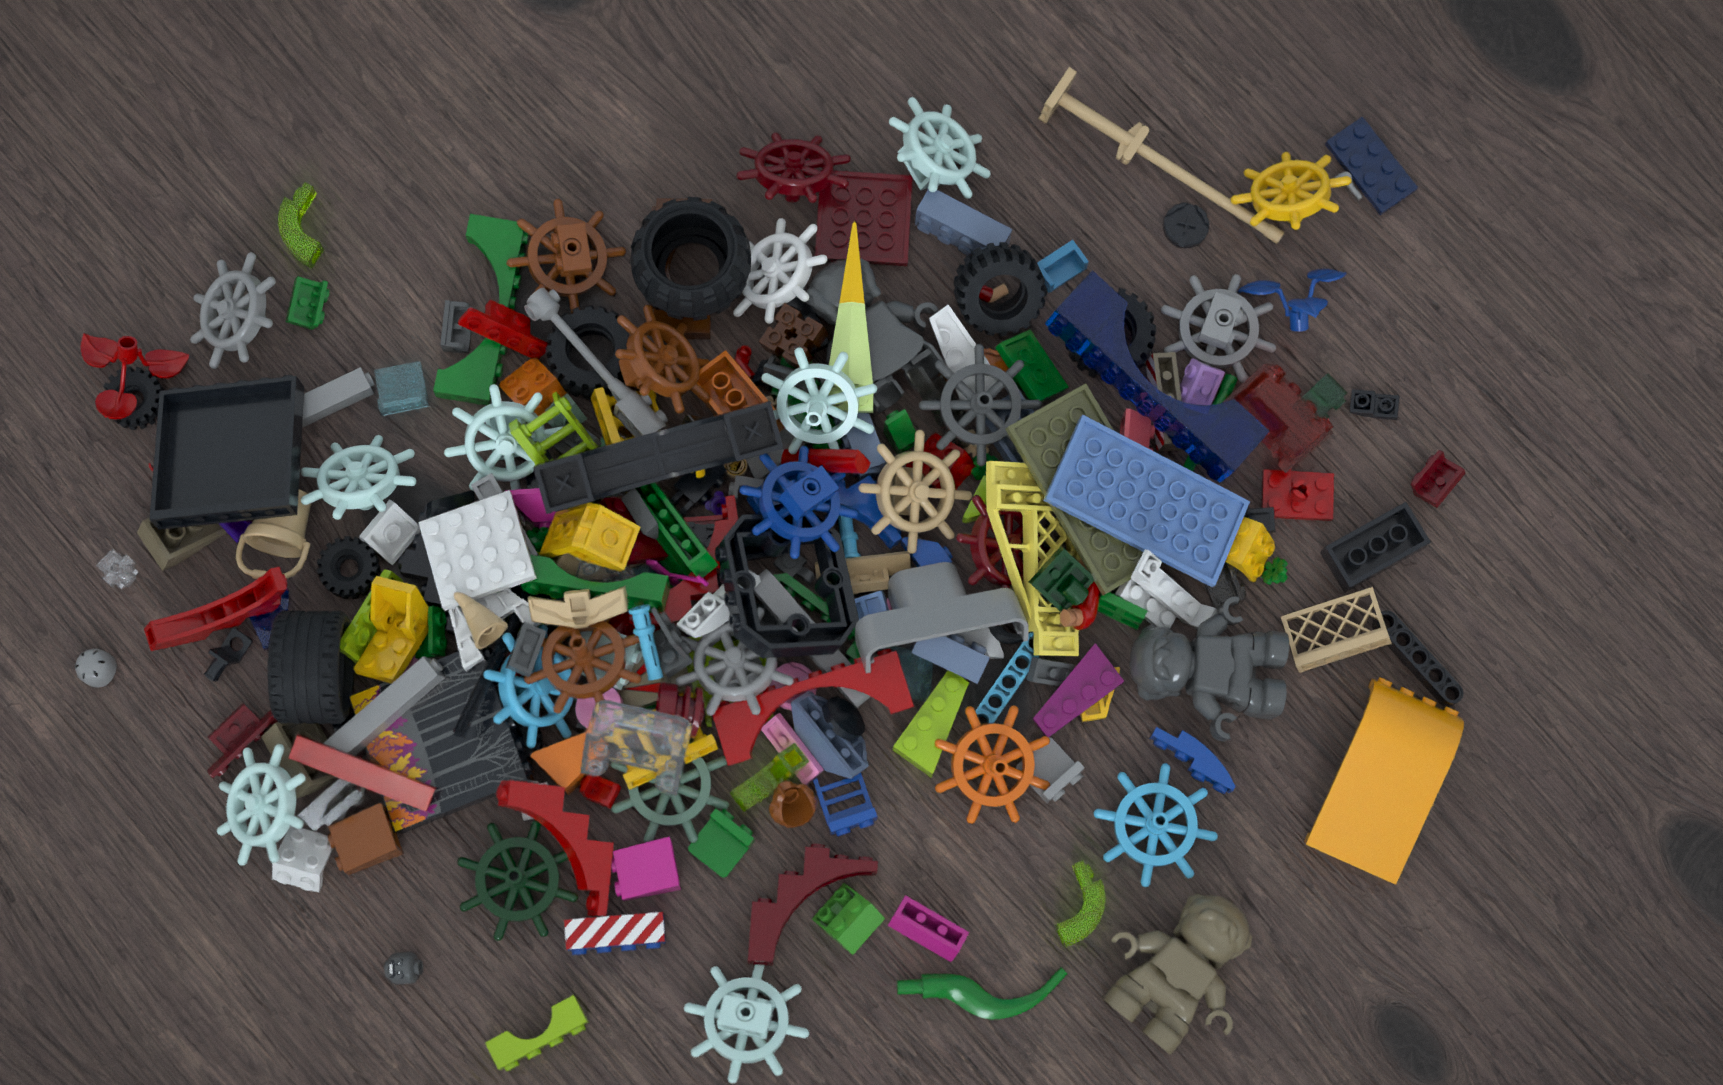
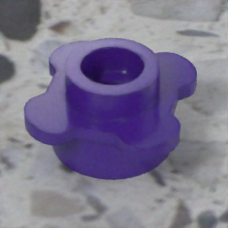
M716 491L714 497L705 503V508L714 513V515H722L721 506L717 507V503L725 504L723 492Z

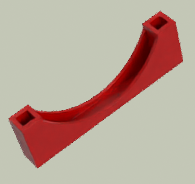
M891 648L877 652L878 657H875L874 663H871L870 673H866L860 657L854 659L855 664L845 667V663L832 666L831 672L822 674V671L819 670L807 674L809 679L800 682L798 678H794V682L790 686L785 685L776 689L775 685L769 686L762 694L756 696L761 708V712L758 715L752 714L747 700L731 704L729 701L720 702L715 714L712 716L728 766L753 759L752 750L755 741L768 718L787 700L807 690L820 687H844L857 690L880 701L889 708L891 714L913 708L914 703L897 651L892 652Z

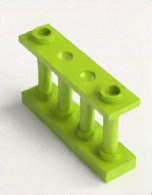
M557 392L552 394L555 406L527 425L525 423L521 425L517 418L509 423L510 433L535 465L548 462L549 459L545 455L547 453L546 450L574 431L579 434L583 441L557 459L584 452L587 449L599 448L571 412L572 406L565 396L561 398ZM562 413L569 423L542 442L538 441L535 443L531 437L533 435L532 432Z

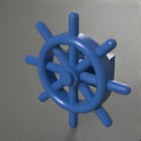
M807 446L800 447L798 462H788L779 466L774 463L767 453L759 455V459L769 470V475L762 483L761 488L742 485L739 489L743 495L759 498V508L764 520L752 528V533L760 535L771 528L778 535L791 540L790 557L792 559L799 557L801 542L813 541L820 537L831 551L837 552L840 546L829 533V530L835 524L838 516L855 519L859 515L856 509L840 506L839 487L836 483L843 479L846 473H833L829 475L823 466L818 468L808 464L809 449ZM786 476H797V480L789 482ZM776 481L783 488L784 493L772 491ZM772 501L783 503L784 507L776 511ZM813 510L827 513L824 522L818 519ZM791 514L793 516V524L787 523L783 518ZM804 516L812 525V528H802Z

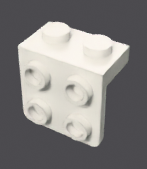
M289 827L278 849L279 861L272 863V880L282 884L301 887L306 891L311 890L319 893L323 885V870L333 850L327 835L304 828Z

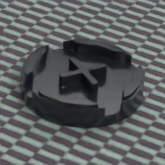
M1183 202L1174 205L1168 210L1163 221V231L1166 238L1173 245L1179 248H1193L1205 240L1209 231V219L1206 212L1200 206Z
M831 697L823 705L824 719L826 723L829 724L831 722L834 726L832 730L835 734L843 739L852 741L864 733L865 724L863 718L850 702L840 697Z

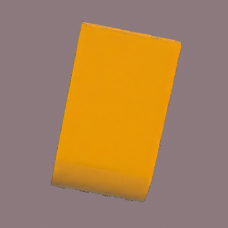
M1379 677L1378 681L1372 678L1368 685L1370 696L1362 719L1310 833L1308 832L1304 842L1312 848L1396 885L1451 766L1462 736L1464 720L1458 716V711L1447 706L1444 710L1436 707V701L1424 696L1420 700L1413 696L1415 692L1401 687L1400 690L1391 687L1392 682Z

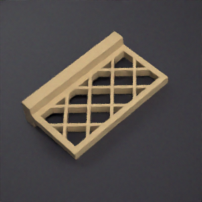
M1373 587L1281 616L1285 632L1289 636L1290 648L1299 673L1391 644ZM1370 595L1372 604L1368 611L1357 606L1360 598ZM1345 604L1350 607L1345 618L1333 613L1337 605ZM1374 608H1375L1376 614L1371 613ZM1354 609L1366 614L1360 625L1349 621ZM1321 611L1327 614L1322 625L1311 621L1315 612ZM1331 616L1342 621L1337 633L1326 628ZM1370 616L1379 620L1381 628L1370 631L1364 628V625ZM1298 618L1304 621V624L1298 633L1290 629L1288 621ZM1346 623L1357 628L1353 637L1346 638L1340 635ZM1308 624L1319 628L1314 640L1302 635ZM1323 631L1334 636L1331 644L1322 645L1318 643ZM1300 638L1312 643L1308 651L1300 654L1297 653L1296 645Z

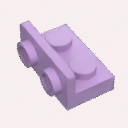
M1192 358L1185 368L1184 377L1180 384L1183 408L1207 415L1225 372Z

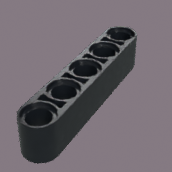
M1389 610L1382 611V617L1390 622V628L1386 629L1391 644L1387 646L1442 706L1452 707L1461 701L1464 692L1460 684L1395 613ZM1375 618L1372 622L1373 630L1381 628L1379 620ZM1396 637H1404L1406 640V646L1399 645L1396 641ZM1416 653L1422 657V664L1414 662L1413 654ZM1430 671L1437 673L1439 677L1438 682H1433L1429 678ZM1446 689L1454 692V700H1449L1446 697Z

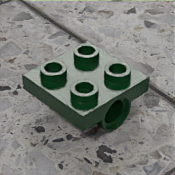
M1061 546L1028 582L1061 612L1064 609H1069L1072 605L1077 606L1087 598L1089 594L1087 588L1094 582L1092 574Z

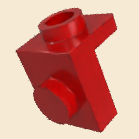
M591 770L582 779L580 784V793L585 799L609 809L612 808L621 790L619 784L601 778Z

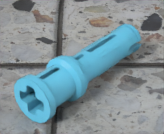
M838 516L839 533L845 558L861 557L857 549L856 541L858 540V535L854 532L853 519Z
M640 605L630 608L628 611L629 614H632L635 629H633V632L640 641L648 680H656L664 676L653 636L655 625L651 623L649 615L650 605Z

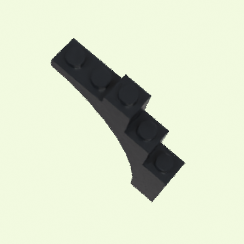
M427 505L425 511L420 512L418 525L420 521L426 520ZM420 529L419 534H415L413 548H416L415 551L405 550V554L399 558L398 569H401L400 572L403 577L428 581L427 584L424 583L422 586V597L428 606L442 608L427 551L424 549V540ZM446 612V630L449 634L455 635L450 613ZM507 617L503 619V621L507 622L508 620Z

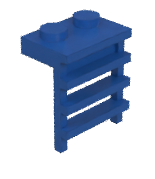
M861 772L852 779L847 778L820 787L817 778L813 779L831 836L837 834V837L850 833V829L859 826L860 829L874 825V821H877L878 816L875 808L872 806ZM859 781L860 790L827 801L824 800L822 793ZM860 795L864 796L866 803L829 815L827 806Z

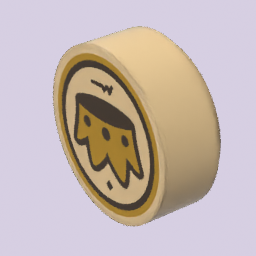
M746 459L724 464L728 471L727 474L731 478H735L736 475H745L748 468Z

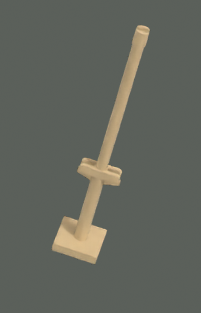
M1070 67L1067 69L1045 102L1042 114L1039 117L1041 121L1047 123L1058 105L1120 143L1116 159H1121L1123 164H1128L1135 153H1138L1252 226L1250 219L1255 214L1239 204H1232L1230 198L1142 143L1149 133L1147 126H1142L1143 124L1138 122L1129 131H1125L1067 94L1077 73ZM1264 220L1257 226H1252L1276 244L1285 233Z

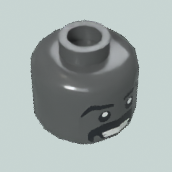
M411 951L393 953L385 962V976L395 985L413 984L418 980L419 975L423 973V962Z

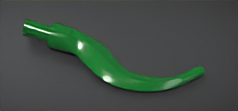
M1060 967L1039 990L1015 999L995 998L972 979L949 973L921 974V979L897 980V994H921L922 999L946 998L978 1017L1004 1019L1024 1013L1036 1006L1066 977L1067 973Z

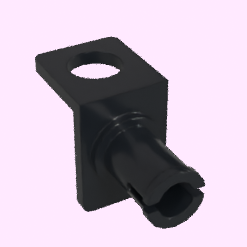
M233 628L221 647L212 648L208 651L215 658L204 672V675L212 681H218L226 666L238 664L253 640L237 628ZM234 637H239L243 641V647L239 651L234 650L231 646V641Z

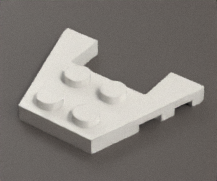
M509 588L475 600L501 619L515 612L522 623L526 622L536 627L541 624L531 622L528 602L518 597ZM457 606L449 609L462 666L467 671L482 662L484 658L472 641V635L461 607Z

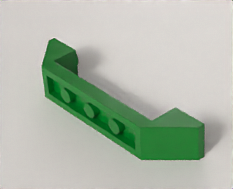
M788 573L773 575L793 598L796 596L802 600L801 605L810 612L815 610L822 615L820 619L824 623H831L828 606L824 600ZM855 628L847 637V640H855ZM855 641L845 654V657L852 665L855 664L854 659L860 658Z

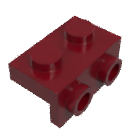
M1438 450L1435 455H1431L1428 458L1426 466L1422 471L1414 475L1411 482L1413 493L1418 498L1438 508L1466 474L1465 469L1446 459L1444 452Z

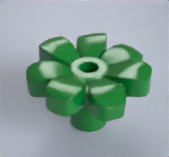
M986 453V462L998 461L994 455L990 456ZM977 456L973 458L975 467L971 470V474L979 481L984 475L986 476V464L979 466L977 464Z
M541 527L540 529L533 528L532 531L528 530L526 533L538 552H540L548 533V528Z
M1279 557L1274 558L1272 563L1266 562L1264 567L1267 570L1262 573L1263 582L1267 585H1270L1272 582L1275 584L1285 582L1288 577L1286 575L1287 569L1285 568L1288 562L1285 559L1281 560Z

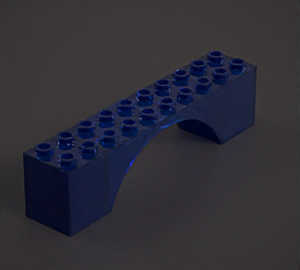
M1092 270L1046 321L1045 324L1048 326V330L1054 336H1059L1070 351L1079 354L1088 367L1094 368L1100 373L1104 382L1112 384L1123 399L1133 403L1136 406V410L1142 416H1147L1157 430L1162 433L1165 432L1176 447L1188 453L1191 461L1195 464H1200L1211 479L1221 483L1242 464L1270 431L1235 399L1216 405H1195L1174 399L1152 385L1137 368L1128 350L1124 332V318L1128 302Z

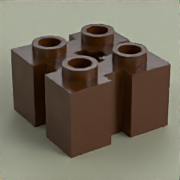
M784 303L774 318L778 324L774 329L769 326L759 343L765 351L776 355L779 359L783 357L787 364L797 369L799 364L794 353L795 349L801 347L805 352L808 363H810L813 359L810 353L813 347L819 350L829 334L822 324L810 317H807L805 320L800 311Z

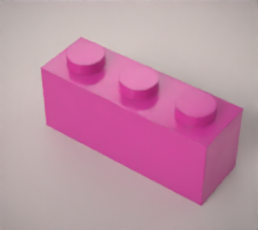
M906 895L887 925L950 962L959 953L969 934L968 931Z

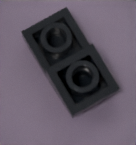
M1352 390L1350 413L1371 418L1398 420L1400 395L1376 394V391Z

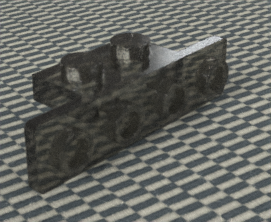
M922 366L906 372L911 384L917 389L923 401L940 400L942 390L947 383L942 375L937 376L931 381ZM952 392L951 400H957ZM930 410L935 417L936 423L946 434L949 430L942 420L940 410ZM951 410L956 422L966 413L964 410ZM956 437L951 441L960 448H966L970 445Z
M370 753L361 758L382 766ZM338 778L302 809L298 816L313 831L319 829L324 823L328 826L334 821L338 823L347 815L348 812L346 810L352 805L357 807L365 799L364 793L366 788Z

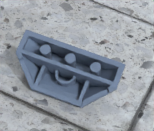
M807 691L791 702L795 733L825 771L852 779L869 766L864 739L860 736L850 741L835 734L832 730L834 726L831 722L829 724L826 723L822 712L823 705L828 700L814 695L811 691Z

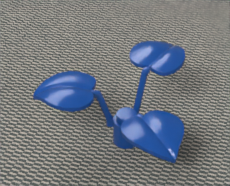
M1315 269L1308 272L1307 278L1312 279L1308 298L1292 299L1286 302L1283 291L1279 288L1281 284L1269 280L1250 282L1238 290V294L1241 292L1257 295L1278 293L1285 309V316L1290 317V330L1305 331L1309 329L1308 314L1316 318L1319 312L1328 305L1326 299L1312 297L1315 284L1319 281L1330 282L1338 280L1347 275V272L1333 269Z

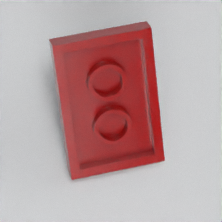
M1266 469L1262 471L1261 508L1274 507L1275 518L1318 521L1333 520L1334 473Z

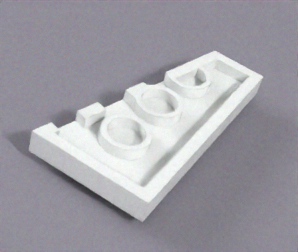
M946 305L929 317L946 365L956 373L966 366L975 364L974 347L976 343L950 306ZM984 356V364L990 365V363ZM975 375L963 379L962 381L975 393ZM985 376V392L996 383V379ZM955 387L959 399H960V400H968V399Z

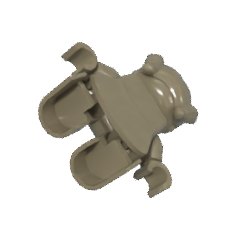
M1195 894L1188 897L1182 909L1180 921L1174 929V935L1177 937L1182 936L1186 940L1185 943L1157 930L1138 934V938H1134L1128 932H1118L1110 940V942L1116 943L1120 938L1129 939L1131 948L1128 952L1124 953L1125 959L1132 957L1136 950H1140V953L1154 955L1145 963L1117 979L1102 997L1103 1000L1131 1023L1142 1012L1143 1006H1146L1156 1014L1141 1031L1170 1055L1173 1054L1188 1033V1024H1191L1198 1002L1203 995L1207 1008H1211V1011L1205 1017L1204 1024L1211 1025V1021L1215 1016H1222L1226 1021V1025L1222 1029L1224 1035H1228L1233 1028L1231 1016L1223 1011V1007L1226 1006V986L1217 975L1215 969H1220L1229 960L1234 959L1249 949L1252 944V935L1250 934L1248 920L1243 911L1222 896ZM1209 960L1212 961V966L1207 963Z

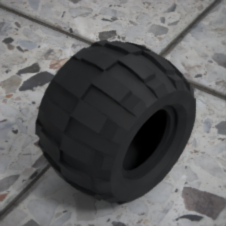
M687 197V200L682 201L673 199L663 203L662 208L659 210H652L643 219L642 227L636 231L631 244L630 263L633 279L638 290L642 292L645 300L655 309L667 312L669 317L683 320V317L694 318V321L707 319V315L715 312L720 314L731 306V302L735 298H739L747 285V279L751 272L750 243L740 222L734 215H729L723 206L714 201L710 203L703 202L700 197ZM688 243L704 245L715 254L719 264V272L714 278L700 285L685 286L673 283L668 280L665 272L666 261L670 253L677 247Z

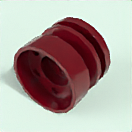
M661 682L655 708L653 732L670 735L673 725L676 724L678 725L679 736L683 737L686 726H689L688 737L696 738L704 713L703 688L696 687L694 696L690 697L691 686L686 685L683 696L678 695L677 684Z

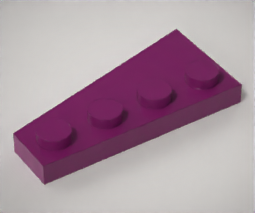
M1096 643L1033 718L1034 723L1044 736L1049 738L1124 683L1122 677Z

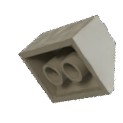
M278 722L261 736L271 756L277 744L284 746L279 766L285 769L291 778L299 773L305 775L306 780L295 788L296 799L312 794L339 779L336 776L288 758L298 734L320 743L328 740L318 723L294 724Z

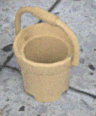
M299 489L297 515L253 520L246 528L245 533L241 534L236 549V561L238 567L245 574L252 576L253 579H258L267 572L257 569L250 570L244 565L242 551L245 543L254 549L283 558L300 557L298 564L291 571L284 573L286 579L294 576L302 569L310 548V543L306 542L305 533L311 503L308 505L301 503V498L307 494L306 492Z

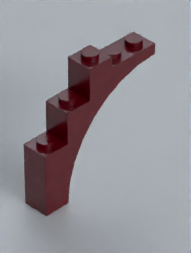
M810 844V847H805L803 875H799V872L784 871V874H779L777 903H772V900L767 898H759L757 902H752L748 964L773 966L778 940L793 912L808 897L836 881L856 876H876L878 861H873L872 857L867 856L858 857V860L849 859V856L834 855V858H829L830 848H825L823 844Z

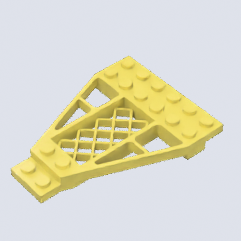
M988 461L986 462V510L1014 592L1027 620L1029 632H1033L1034 656H1079V630H1076L1073 626L1064 627L1060 621L1061 612L1056 607H1051L1052 604L1048 600L1046 602L1041 597V593L1028 581L1051 558L1064 541L1067 552L1076 560L1081 558L1066 532L1059 524L1060 522L1057 517L1054 518L1051 514L1054 512L1049 503L1043 501L1045 496L1026 464ZM999 511H1017L1022 513V545L1009 544ZM1043 517L1050 523L1046 530L1039 523ZM1054 529L1061 536L1056 542L1050 537V533ZM1044 540L1050 546L1046 554L1039 547ZM1011 549H1020L1023 552V584Z

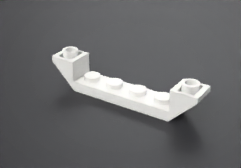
M1145 549L1131 576L1137 584L1183 623L1197 630L1203 621L1217 614L1216 608L1199 603L1159 568L1162 561Z

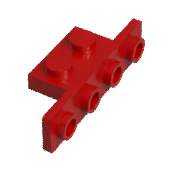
M491 299L485 305V313L470 307L458 320V325L532 359L537 358L539 360L546 352V346H548L547 342L530 335L529 317Z

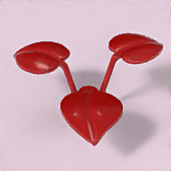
M84 333L80 346L83 360L92 367L103 368L110 362L115 363L117 359L122 362L119 392L105 390L99 393L95 400L98 412L109 419L128 417L136 409V397L133 394L124 393L126 366L134 363L137 356L143 366H149V372L159 378L176 376L189 360V354L172 350H152L146 353L144 358L142 349H137V340L131 336H123L117 343L111 339L93 337Z

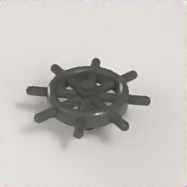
M976 344L974 347L975 364L966 366L956 373L942 361L938 360L935 362V368L948 381L942 390L940 400L921 401L919 408L921 410H940L942 420L949 430L937 442V449H945L956 437L965 443L977 445V464L984 466L986 464V445L996 443L1004 437H1007L1012 442L1005 429L1019 420L1021 409H1039L1042 406V402L1040 400H1021L1019 389L1013 378L1024 367L1022 360H1017L1005 372L998 367L984 364V346ZM975 375V393L962 381L963 379ZM985 376L997 380L987 392H985ZM956 387L968 400H951L954 388ZM1003 388L1006 389L1010 400H992ZM994 409H1010L1006 423L993 411ZM951 410H968L958 422L955 421ZM985 416L998 428L997 431L986 434ZM976 417V434H973L964 428Z

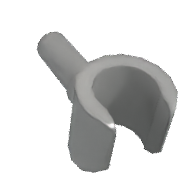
M1342 172L1335 176V178L1349 176L1351 183L1347 185L1348 189L1358 200L1363 197L1352 183V177L1349 172Z

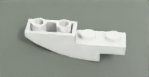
M749 570V573L754 576L757 586L761 582L760 577ZM724 584L714 594L707 592L676 624L677 627L697 638L712 632L729 620L730 614L728 606L724 602Z

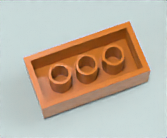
M726 350L700 369L697 384L709 394V401L704 403L714 415L768 401ZM777 419L778 430L781 432L785 427L781 420Z

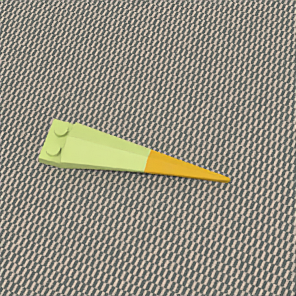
M854 221L829 365L833 366L838 355L841 352H846L848 359L841 371L858 388L873 384L857 225ZM834 383L828 395H833L843 391L838 385ZM874 393L859 397L858 413H873ZM848 401L833 404V406L848 413Z

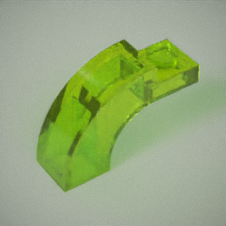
M793 743L777 754L759 772L734 788L730 795L742 811L746 812L757 803H761L772 795L780 782L791 780L809 763V760L796 743Z

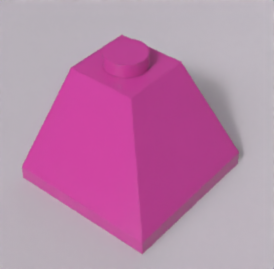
M540 489L510 490L517 512L535 527H539V529L546 527L549 530L556 512L546 514Z

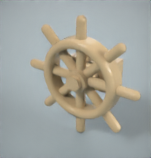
M917 430L915 433L914 451L904 452L894 457L884 444H879L877 451L887 464L880 472L877 484L862 483L859 485L861 493L876 494L877 504L883 515L872 527V533L878 535L889 524L899 530L908 532L907 551L910 554H914L917 551L918 533L938 527L947 539H953L955 534L945 522V519L949 515L955 499L970 500L972 498L970 491L955 490L954 479L948 468L960 457V452L954 449L943 460L933 454L924 452L925 433L923 430ZM913 461V468L902 467ZM923 463L932 468L925 477L922 474ZM939 478L941 489L928 487ZM928 498H940L936 509ZM923 508L929 517L919 522V512ZM899 515H910L909 521L904 520Z

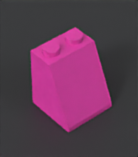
M670 837L613 851L614 857L612 858L611 868L612 872H617L619 880L614 882L617 897L622 896L623 901L681 890L673 844Z

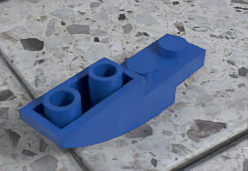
M1158 727L1153 730L1149 738L1154 741L1153 745L1164 751L1166 748L1175 753L1174 756L1183 762L1191 761L1188 771L1192 773L1191 776L1200 782L1208 781L1213 784V789L1222 794L1226 792L1231 793L1234 790L1235 784L1223 764L1196 738L1183 730L1177 738Z

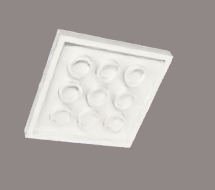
M510 490L419 522L441 605L445 611L459 606L453 595L455 592L464 593L477 600L537 579Z

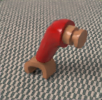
M1081 559L1077 560L1087 570ZM1095 582L1087 588L1089 594L1081 604L1073 605L1071 609L1061 611L1060 621L1064 627L1073 626L1076 630H1083L1094 623L1100 598V590Z

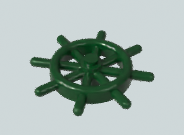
M535 819L532 821L527 838L513 837L503 840L496 824L489 823L487 830L494 845L485 852L479 862L465 857H460L457 860V864L460 867L476 871L475 885L478 894L462 902L460 910L466 912L483 904L492 914L499 917L494 932V939L496 941L503 939L509 921L522 922L531 919L539 935L546 937L549 931L541 914L551 906L556 897L570 902L578 900L577 893L559 888L560 875L557 865L568 859L566 852L562 851L552 856L543 845L536 842L542 824ZM522 848L523 850L516 866L509 850ZM532 851L544 860L527 869ZM500 855L508 871L490 865ZM548 870V884L531 879ZM487 875L504 880L487 889ZM528 888L545 893L537 904H535ZM509 890L503 908L492 900L497 895ZM519 892L526 909L512 911Z

